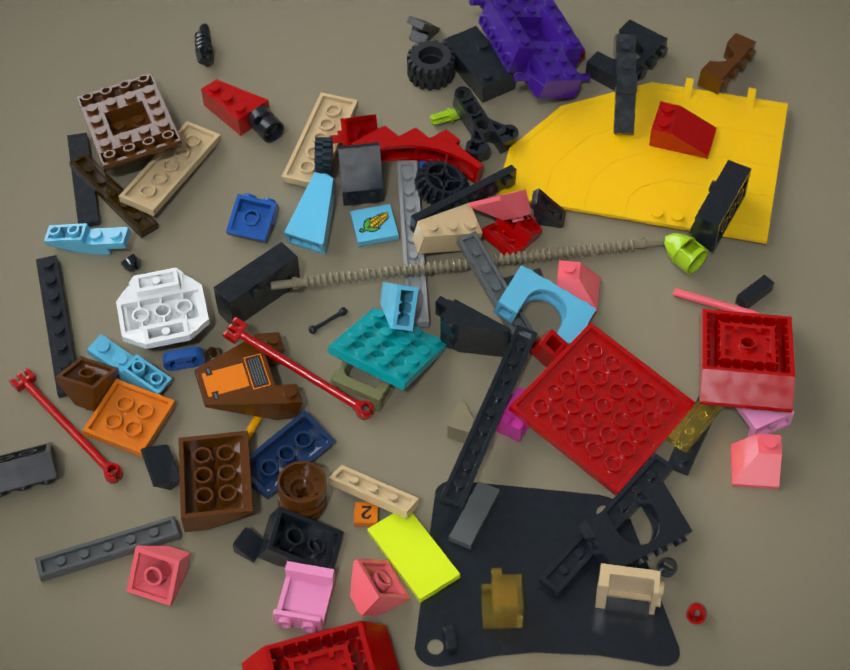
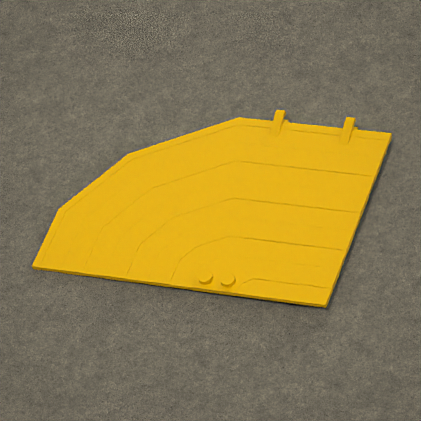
M686 78L685 87L650 82L637 86L634 134L613 133L615 92L562 105L509 148L504 168L513 165L517 169L515 183L511 187L497 192L496 196L526 189L528 201L531 204L533 191L540 188L564 210L690 231L696 214L709 194L708 190L711 182L717 180L727 161L731 160L752 169L746 196L723 237L767 244L788 103L756 99L755 88L748 89L747 97L725 93L715 94L711 91L693 89L694 79ZM660 101L680 105L717 128L708 159L649 146L651 128Z

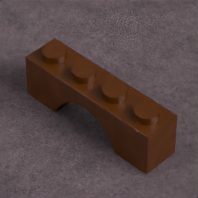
M735 33L726 45L724 58L727 61H709L701 69L697 85L715 94H719L723 89H726L730 81L737 77L739 71L744 70L747 62L753 60L756 54L754 49L756 41Z

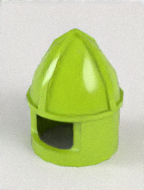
M677 233L665 236L664 245L672 264L678 266L686 274H693L706 260L709 253L708 249L698 243L694 237Z

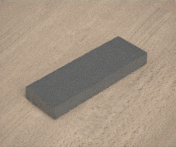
M478 481L449 536V541L471 550L500 494V489Z

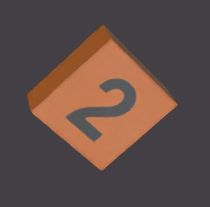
M355 502L354 527H371L378 523L379 507L369 502Z

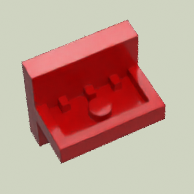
M376 114L341 118V130L337 131V135H330V137L333 138V143H343V146L350 145V143L378 129Z

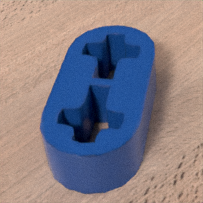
M195 346L168 351L162 356L163 366L167 371L201 366L205 362L204 350L201 347Z

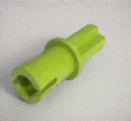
M447 108L446 111L430 115L431 124L434 126L447 122L453 123L454 120L460 119L454 108Z

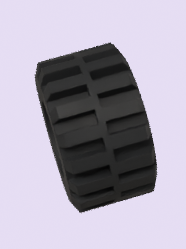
M426 40V42L421 41L418 42V45H413L407 54V76L409 81L414 86H419L423 90L428 89L432 91V89L439 90L440 87L445 88L455 77L454 51L451 50L449 45L446 46V43H440L438 40Z

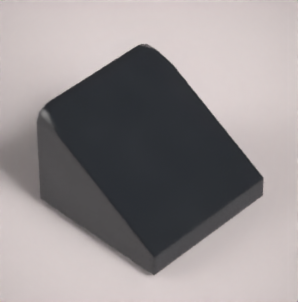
M245 527L233 543L234 553L254 563L257 559L262 539L251 529Z

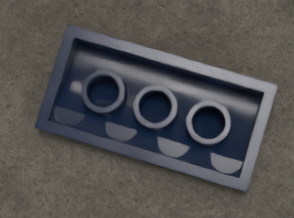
M304 410L250 454L251 487L266 499L270 498L278 491L277 479L285 466L298 461L312 463L335 444L336 441Z

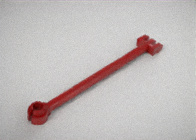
M235 317L232 320L234 325L230 324L227 327L230 332L224 331L222 334L225 339L233 344H236L239 339L245 341L353 408L352 410L355 411L359 419L368 420L373 415L374 406L371 402L354 399L245 332L248 324ZM367 406L369 410L363 411L361 407Z
M29 368L23 370L27 377H24L21 373L16 375L19 382L13 377L9 379L10 384L18 393L26 389L103 469L105 480L108 483H118L114 472L110 473L112 470H115L119 480L123 478L121 467L118 464L108 462L33 384L37 379Z

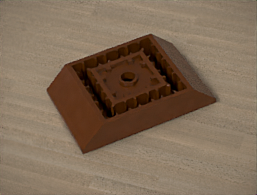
M152 73L144 74L128 81H122L109 87H103L100 90L77 97L104 172L182 146L180 136Z

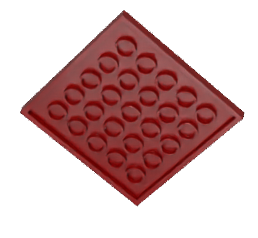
M590 322L510 405L508 411L616 496L687 417L697 403Z

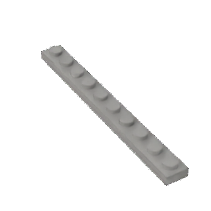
M417 160L397 161L403 264L409 266L410 263L412 266L415 263L421 265V262H424V253L418 254L412 239L414 233L410 230L411 215L421 211L420 197L418 196V191L415 190L414 184L418 171ZM419 273V276L416 274L410 276L408 274L407 277H404L405 285L419 288L413 326L429 327L426 275Z

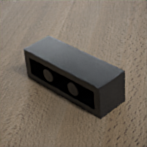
M764 274L737 295L735 304L749 309L773 290L774 282Z

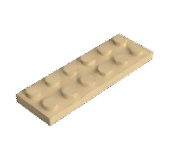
M320 93L282 174V182L303 187L308 186L315 172V138L337 135V131L341 130L340 119L354 116L358 107V100ZM333 143V161L338 152V146L341 143Z
M186 121L177 131L182 141V146L155 155L119 195L120 202L155 216L221 141L220 134Z

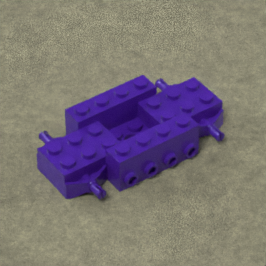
M469 0L470 6H480L483 9L478 23L507 72L515 73V82L524 81L538 99L575 98L580 88V82L590 80L589 73H579L575 69L584 51V47L554 0Z

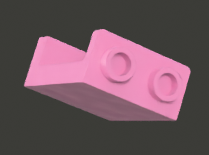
M736 408L750 427L749 437L755 434H771L790 425L795 413L793 410L791 413Z
M287 561L285 582L278 607L273 612L274 623L285 629L294 627L302 629L307 633L323 631L336 581L334 569Z

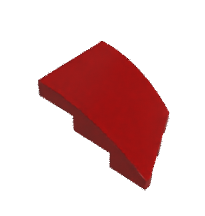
M533 214L523 216L524 220L513 223L511 219L501 220L497 218L494 223L483 227L482 236L502 254L509 253L511 255L512 252L517 254L518 251H524L540 236L543 230L536 222Z

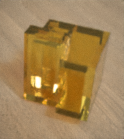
M491 568V584H481L483 629L522 628L524 608L521 574L502 575L501 568Z

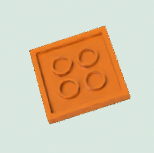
M116 379L82 432L84 436L143 458L141 449L152 445L175 408L176 403L173 399Z

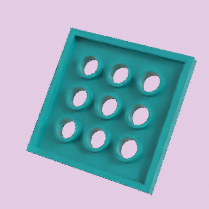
M373 307L328 346L327 353L404 390L447 347L439 337L424 332L418 327L413 326V331L391 329L384 312Z

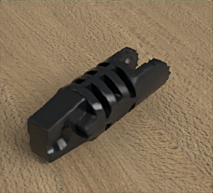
M202 24L199 31L195 33V53L199 64L209 66L212 60L211 33L209 26Z

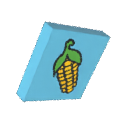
M390 204L350 211L358 247L399 240Z

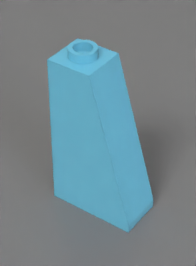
M314 172L284 231L287 243L320 254H326L336 192L334 178L330 175Z

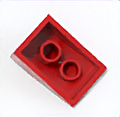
M660 101L651 128L649 146L708 159L717 128L680 105Z

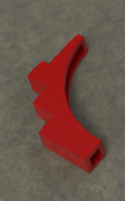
M384 125L350 143V145L379 142L381 163L399 160L429 162V160L435 161L436 159L440 162L446 160V163L449 164L453 162V166H460V171H464L465 177L473 183L480 181L484 167L481 162L459 146L460 139L447 129L429 138L416 127L398 136Z

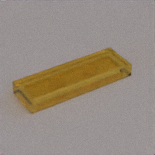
M698 400L670 433L667 441L687 453L723 410L724 406L699 404Z

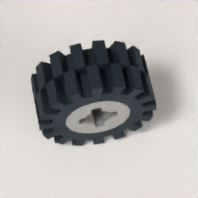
M316 137L314 147L315 172L332 174L333 138Z

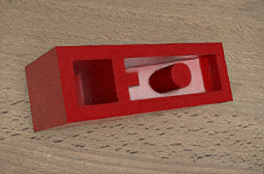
M550 329L537 339L530 353L545 367H548L569 344L553 329Z

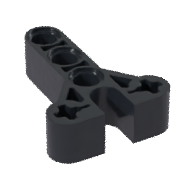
M461 86L456 88L453 108L471 135V139L466 143L465 151L479 162L489 158L491 148L487 142L493 143L500 154L509 151V148L517 141L518 129L514 125H504L488 118L468 87Z

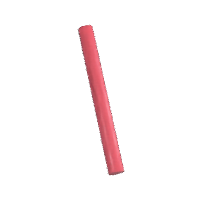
M675 288L673 293L674 297L723 311L759 313L758 311Z

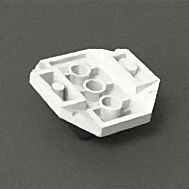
M178 268L133 276L128 283L129 286L116 301L123 341L144 349L193 340L198 333L210 324L202 285L184 275Z

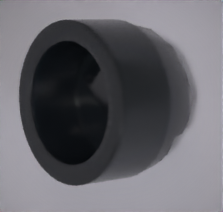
M132 254L124 259L121 265L125 270L133 272L139 268L140 262L136 255Z
M670 557L663 558L657 563V571H661L660 575L662 577L668 578L677 572V562ZM664 562H666L667 564H669L670 566H672L673 569H671V568H670L669 566H667V565H664Z

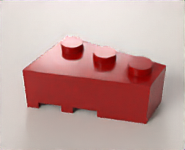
M217 79L201 88L204 106L240 136L252 129L248 124V117L254 109L259 106H266L270 109L268 99Z

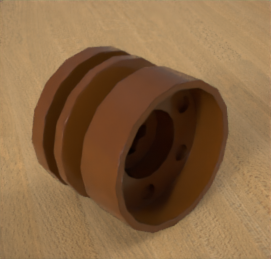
M307 461L293 462L285 466L277 479L278 507L280 506L310 519L318 520L324 513L327 505V479L322 468Z

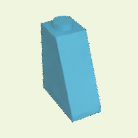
M382 282L380 305L391 329L413 331L418 287Z

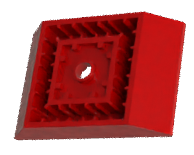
M702 309L700 311L699 404L792 413L795 388L792 316Z
M358 621L263 646L241 663L243 670H399L387 626L366 621Z

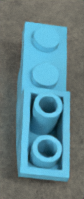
M87 223L49 225L44 242L47 245L68 251L107 255L111 254L112 249L126 248L131 231L128 227L90 229Z
M102 334L87 349V354L97 361L119 368L117 378L124 382L160 395L172 381L171 377L137 354L132 356Z

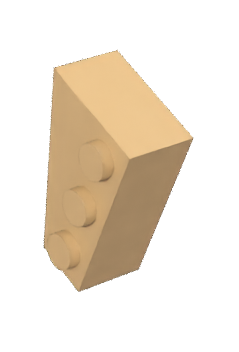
M467 203L418 221L412 239L418 254L461 251L456 243L457 239L475 231L481 239L482 230L473 209Z

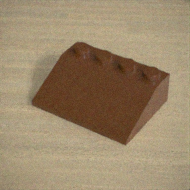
M248 431L178 438L180 507L184 532L209 530L252 514L253 503Z

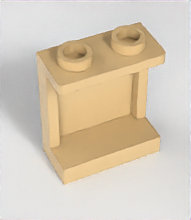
M601 563L595 608L605 609L607 596L647 601L650 603L649 614L654 615L655 608L661 605V597L664 592V581H660L661 571Z

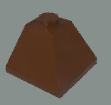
M81 356L55 376V380L76 406L95 411L116 380L119 368Z

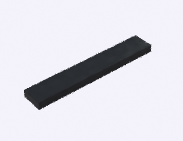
M87 132L67 135L70 161L85 153L91 157ZM71 168L78 224L87 223L89 227L99 226L95 190Z

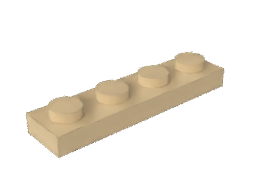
M341 465L328 477L329 485L405 519L419 506V498L344 465Z

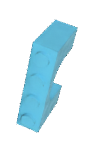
M521 265L498 301L493 313L512 323L524 304L533 300L545 301L551 304L560 315L561 325L557 334L570 344L587 326L596 308L572 295L569 291L553 284L552 281L539 276L533 270Z

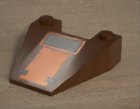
M279 332L258 333L253 336L279 353H284L285 348ZM245 341L195 369L196 379L206 408L279 420L297 417L303 400L297 384L275 385L269 366H279L280 363Z

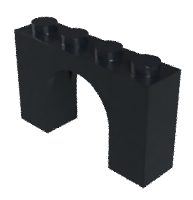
M630 19L619 29V34H636L635 53L639 56L636 61L637 81L643 79L646 72L653 68L661 57L663 58L666 55L668 38ZM597 51L587 61L586 73L590 74L591 79L615 91L614 59Z
M664 482L645 490L636 498L652 527L649 543L637 545L623 539L606 511L586 519L579 526L582 535L600 566L603 563L626 567L635 564L636 567H639L649 561V556L654 554L658 557L668 551V546L674 544L675 547H678L688 541L686 536L692 532V529Z

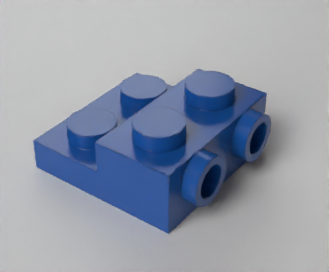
M245 193V195L237 194L226 233L240 238L267 243L271 227H274L280 209L278 204L271 198H264L263 200L249 193Z

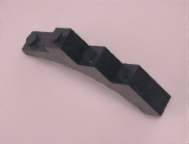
M616 34L614 36L615 103L613 133L634 134L638 74L636 73L637 54H635L636 34Z

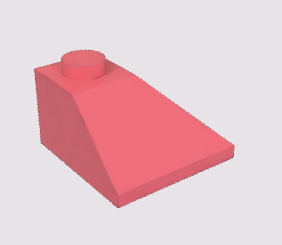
M526 189L469 203V206L473 209L501 220L511 219L512 223L524 220L523 216L531 214Z
M559 260L557 286L569 291L582 301L588 302L596 308L594 313L597 314L600 277L581 262Z
M755 434L731 444L732 486L779 489L782 461L781 435Z
M137 545L126 592L171 606L187 575L191 553L170 546Z
M356 559L353 562L350 597L361 616H378L410 599L409 594L388 560Z

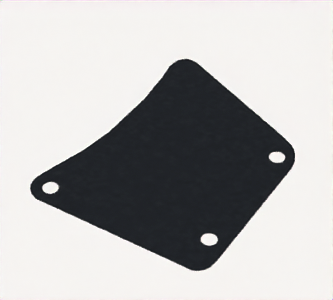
M447 482L437 487L435 490L430 536L460 573V578L420 603L414 648L420 661L429 666L442 667L494 656L525 653L598 655L655 666H670L678 661L680 656L679 646L662 601L660 607L655 608L654 615L649 614L650 603L647 601L607 596L605 609L595 608L601 567L596 557L589 562L558 597L539 583V578L581 534L579 526L586 519L597 515L596 510L598 507L607 506L612 500L610 497L598 494L488 484L500 489V494L470 550L449 541V536L465 508L469 496L473 493L477 482H473L461 512L438 503ZM629 519L620 528L618 533L626 541L640 545L632 521ZM647 562L639 567H636L635 564L629 566L650 570ZM452 624L457 642V653L449 655L446 651L442 628ZM434 639L440 640L444 647L443 651L436 655L431 654L427 650V644Z

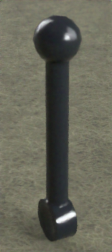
M342 307L331 317L315 326H310L308 329L309 333L314 334L317 329L339 316H345L348 312L347 309Z

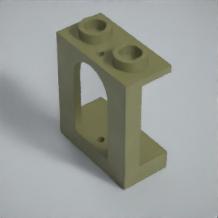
M342 361L339 370H335L332 374V385L371 401L374 410L380 413L396 387L382 380L378 387L374 388L350 378L348 375L354 366Z

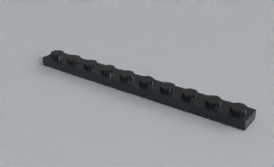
M519 325L516 326L438 503L461 512L535 342L537 332Z

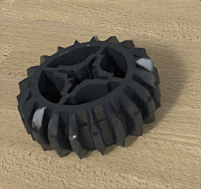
M436 159L435 161L429 160V162L423 163L414 179L415 190L418 191V196L423 197L424 202L429 201L430 206L469 186L468 178L465 177L464 171H460V166L455 167L453 162L449 164L446 163V160L440 162Z

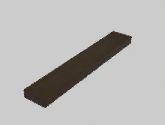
M86 153L69 162L70 167L141 238L158 229V224L147 213L120 202L119 195L124 190Z

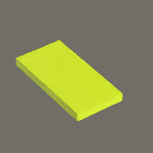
M393 513L367 529L370 537L420 603L460 578V573L413 513L407 519Z

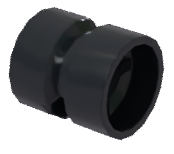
M266 106L257 107L248 117V124L266 143L276 141L284 131L283 123Z

